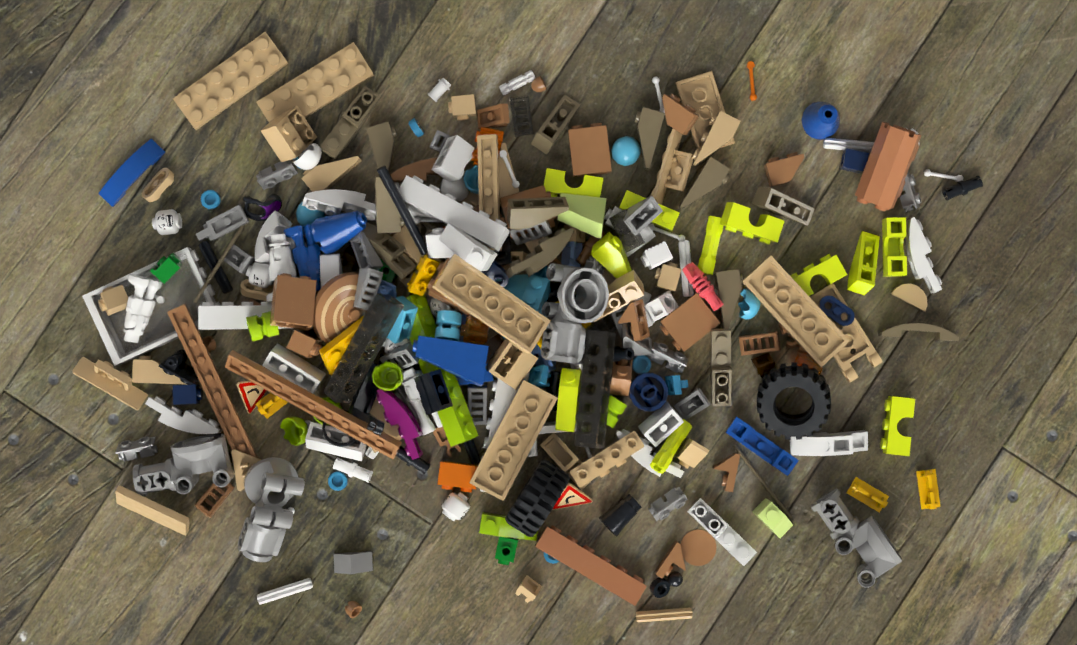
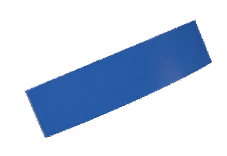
M150 139L121 165L103 186L99 195L114 207L126 194L127 189L150 165L153 166L164 155L165 151L153 139Z
M737 416L726 430L728 435L787 476L799 461Z

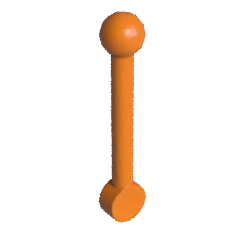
M749 61L747 63L751 87V95L749 98L750 100L755 101L757 99V95L755 94L753 77V68L755 64L754 62Z

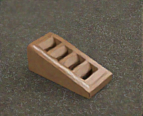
M778 331L739 337L741 356L781 350ZM773 336L774 347H770L769 337ZM765 337L766 348L762 346L761 338ZM755 338H757L758 349L756 350L754 346ZM748 339L750 342L751 349L749 351H747L746 340Z
M213 483L198 500L195 507L208 518H211L235 487L229 483L225 486L227 491L224 492ZM214 489L222 495L221 498L213 493ZM211 496L214 500L217 501L216 504L212 503L207 498ZM206 502L212 507L211 510H208L202 504Z

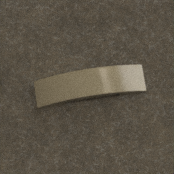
M924 323L900 324L878 332V336L896 338L901 337L902 330L936 332L935 340L959 341V337L949 330Z

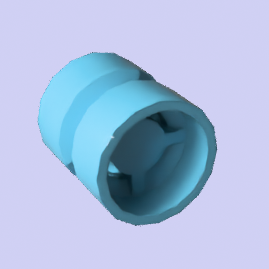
M449 310L438 311L436 324L439 326L435 329L434 338L459 342L460 330L458 327L461 326L462 314Z

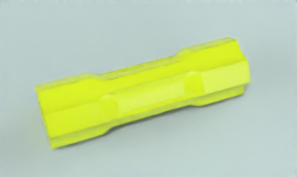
M716 216L708 217L706 235L698 263V268L706 275H713L719 241L724 227L720 224L721 218Z
M683 419L684 423L667 437L651 461L650 467L656 472L663 474L667 470L673 456L692 429V425L685 419Z

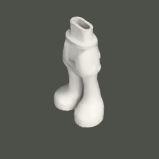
M411 367L403 371L404 379L402 385H404L407 401L411 403L420 420V428L423 433L421 436L433 432L436 427L429 416L426 415L416 388L414 378L420 376V374L416 373L415 369ZM438 412L432 413L437 427H442Z

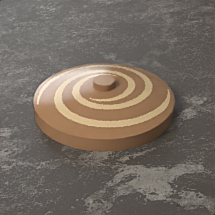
M350 272L335 276L320 289L315 298L313 329L316 335L326 344L362 316L369 319L373 331L380 320L379 305L381 304L378 300V294H376L371 311L353 307L358 273Z

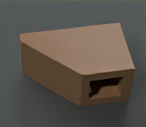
M672 93L671 95L664 94L662 99L667 124L682 135H687L699 118V115L695 113L697 110L689 104L686 106L681 104V99Z
M797 152L787 154L785 159L780 160L779 157L769 159L768 163L764 165L769 187L789 183L803 161L804 154L798 155Z
M633 358L632 360L613 361L609 394L629 395Z

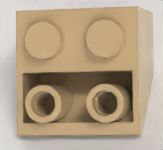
M298 106L292 107L271 120L261 130L281 162L297 158L317 138Z
M505 338L485 369L517 390L538 358L531 353L528 354Z

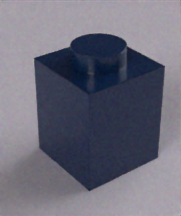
M846 148L843 150L839 169L862 174L867 164L869 153Z
M200 384L173 385V405L200 404V400L203 399V390L200 388Z

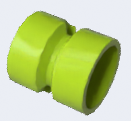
M271 311L262 313L261 317L257 315L246 317L252 342L263 339L265 335L267 337L279 335L278 326L270 325Z
M606 393L601 400L602 406H598L592 416L614 428L619 420L617 416L622 415L627 405Z

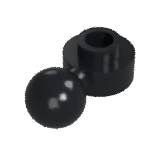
M674 571L668 575L667 580L660 577L656 578L650 585V592L656 598H662L668 594L670 586H680L683 582V577L679 572Z

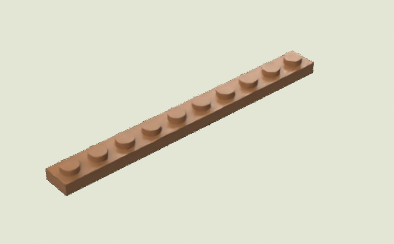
M183 304L168 311L170 320L231 449H236L258 458L187 305Z
M232 350L229 353L225 368L391 459L396 457L402 443L384 432L381 435L373 433V431L367 429L368 424L236 351Z

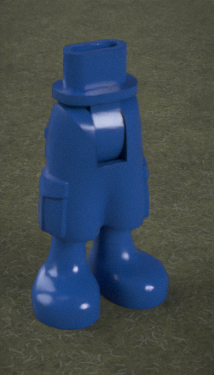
M311 224L284 229L283 233L286 234V237L292 238L296 248L292 250L300 277L307 276L311 280H317L316 291H320L321 252L320 246L315 244ZM303 235L306 237L307 247L304 246Z

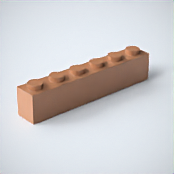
M555 526L545 527L535 544L536 548L636 606L647 587L643 584L644 580L635 574L631 577L626 574L628 570L620 565L614 567L610 564V559L603 555L599 558L593 554L595 550L586 545L584 547L577 544L578 540L570 535L567 538L560 534L562 531Z

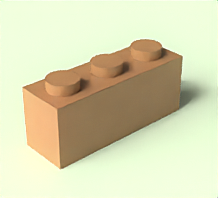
M294 330L286 348L307 358H315L320 356L319 350L324 346L321 339L304 331Z

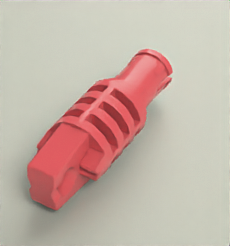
M693 262L687 264L682 269L689 283L693 284L692 287L696 289L697 293H700V298H705L713 311L718 310L724 305L714 292V286L710 285L711 282L707 281L708 278L704 277V273Z

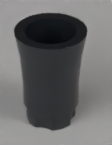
M628 494L598 518L617 537L642 507Z

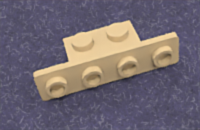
M672 129L668 135V145L662 155V165L657 173V183L651 193V196L661 205L667 188L684 192L693 162V154L678 151L682 134L675 129Z
M82 357L72 370L73 374L137 411L148 397L147 393L132 385V378H130L131 376L127 372L114 369V366L108 361L102 362L98 359L96 363H93L87 358Z
M632 431L572 469L570 473L577 485L582 487L598 476L602 478L611 472L609 469L615 465L618 468L626 463V458L642 449L644 444L636 431Z

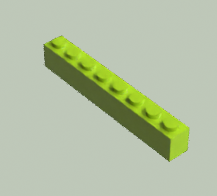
M417 294L408 296L406 299L418 307L409 337L410 342L413 345L414 340H418V336L434 338L437 326L425 295L423 297ZM421 359L418 362L423 374L441 369ZM441 369L453 406L438 411V415L449 444L452 447L467 442L479 435L456 375Z

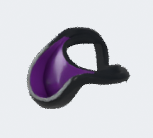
M271 194L265 202L250 198V196L243 197L245 202L244 212L248 218L255 221L267 220L274 211L279 212L282 207V200L277 194ZM249 203L262 207L264 214L259 215L249 212Z

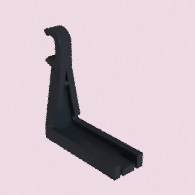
M369 361L348 413L368 423V430L381 435L384 429V422L370 414L378 394L377 390L379 389L373 383L372 373L375 366L379 365Z

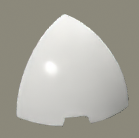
M274 211L268 217L257 237L255 261L259 263L270 264L269 250L272 246H269V244H272L271 235L284 234L283 230L292 226V223L277 211ZM286 237V242H289L292 253V250L296 248L292 238Z

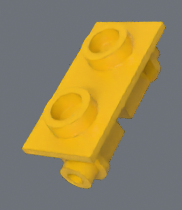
M426 254L420 258L421 260L416 267L418 273L414 272L407 283L408 292L422 297L440 264L439 261L428 258Z
M270 392L255 405L258 407L257 410L260 414L268 419L288 402Z
M936 470L916 471L921 509H937V507H940Z
M855 477L846 492L879 513L888 504V495L858 477Z

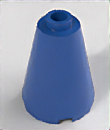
M819 101L810 104L805 109L801 121L807 135L811 138L822 140L836 133L840 125V116L833 105Z
M360 211L317 218L311 224L313 238L315 242L319 241L322 245L320 247L322 252L333 254L366 228L367 218Z

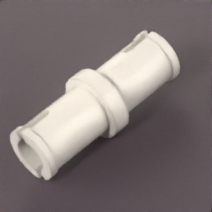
M337 457L333 465V469L344 472L351 478L354 476L364 480L369 483L373 471L357 466L358 464L355 462L352 464L342 460Z

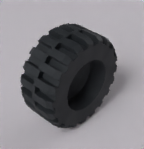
M791 362V366H786V363L780 364L779 369H776V367L772 368L770 374H765L762 378V383L759 384L757 393V413H759L761 422L765 423V428L769 431L774 430V435L780 437L782 434L785 435V439L791 440V437H796V440H800L803 435L807 437L812 436L814 430L816 432L820 431L822 424H826L828 421V414L831 412L830 388L826 384L824 376L819 375L818 370L815 368L809 369L808 365L804 363L802 366H797V362ZM788 387H799L811 395L812 405L804 413L797 415L786 414L776 406L775 399L777 394Z
M542 460L505 518L506 522L526 536L533 537L570 480L568 473L549 461Z

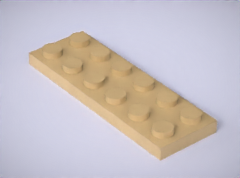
M264 32L175 96L173 100L193 128L198 130L289 63L268 34Z
M353 42L256 103L268 122L294 106H298L306 118L370 79L374 74Z
M456 254L452 255L432 288L528 354L532 352L551 321Z
M771 255L742 281L820 367L827 363L850 341Z
M523 380L469 483L504 501L558 398Z

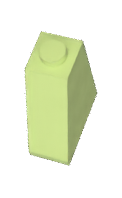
M561 193L560 197H566L569 210L559 214L557 220L594 237L601 238L607 198Z
M766 498L752 511L779 538L793 526L787 516Z

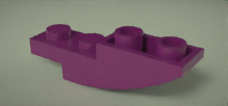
M378 389L376 396L379 404L384 407L386 422L390 423L391 426L399 425L398 433L405 440L407 455L411 456L412 460L421 457L423 453L417 437L423 433L414 415L393 392Z

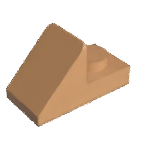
M499 104L476 110L478 129H481V127H506L510 123L508 104Z
M643 299L631 302L618 321V324L631 322V333L634 341L650 337Z
M733 453L712 467L713 469L727 471L726 475L723 474L721 486H724L723 490L733 492L740 459V454Z
M676 540L655 570V574L660 578L670 574L673 569L672 563L686 571L681 545Z

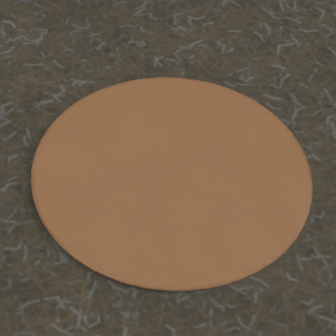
M704 530L688 532L680 544L683 558L694 566H702L709 563L716 554L715 539Z

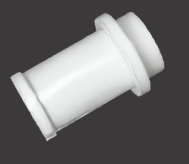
M444 78L438 79L439 82L428 93L435 102L446 90H450L451 84Z

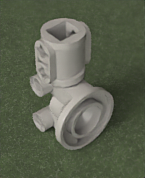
M550 263L547 268L548 280L562 283L557 292L559 303L545 302L541 309V314L551 320L543 332L541 355L545 360L577 364L583 357L586 337L585 328L581 323L595 321L603 314L609 299L608 285L604 277L594 269Z
M222 433L202 435L171 445L173 458L166 459L163 463L147 466L137 464L133 467L134 487L137 494L147 496L149 492L166 489L176 490L180 494H187L198 483L199 474L213 471L212 480L218 487H225L235 476L233 463L230 462L225 434Z
M276 457L262 459L251 466L245 475V492L256 506L252 507L250 518L247 517L244 521L238 540V551H241L246 558L252 561L268 562L273 556H277L286 529L291 528L293 512L283 510L282 506L293 495H302L305 481L303 478H298L295 467L287 460Z
M834 489L822 496L810 507L813 512H818L831 531L829 535L834 539L835 548L839 554L847 555L856 548L865 561V564L857 567V579L861 586L869 588L875 583L876 578L903 560L874 517L871 515L860 522L857 516L853 517L840 498V491ZM826 504L833 505V508L826 507ZM837 520L844 521V524L837 523ZM842 540L848 541V544L846 546H840L839 542ZM864 573L870 574L868 578L861 577Z

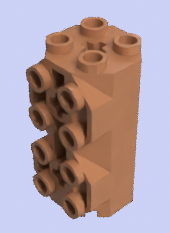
M882 122L855 196H857L856 201L863 204L873 203L876 209L882 211L894 208L897 198L901 196L906 183L905 177L910 164L914 161L919 149L920 134H915L916 132L897 125L890 126L889 123Z

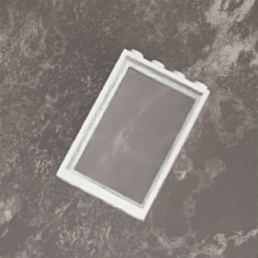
M186 247L175 253L181 259L180 263L182 265L165 284L162 283V287L155 293L158 296H163L165 302L160 304L153 298L156 303L149 317L148 325L144 329L143 335H140L138 343L124 341L126 332L123 329L125 328L126 309L108 316L106 311L101 310L98 303L100 293L105 288L111 286L115 288L123 285L128 297L134 295L135 288L128 281V275L82 296L114 366H120L179 338L167 313L168 311L186 304L198 328V306H202V302H214V306H221L213 297L215 291L211 284L206 287L198 302H193L206 282L205 278H207L204 268L199 267L197 262L199 257L195 250ZM158 261L130 274L158 279L150 272L154 265L158 267L156 264Z

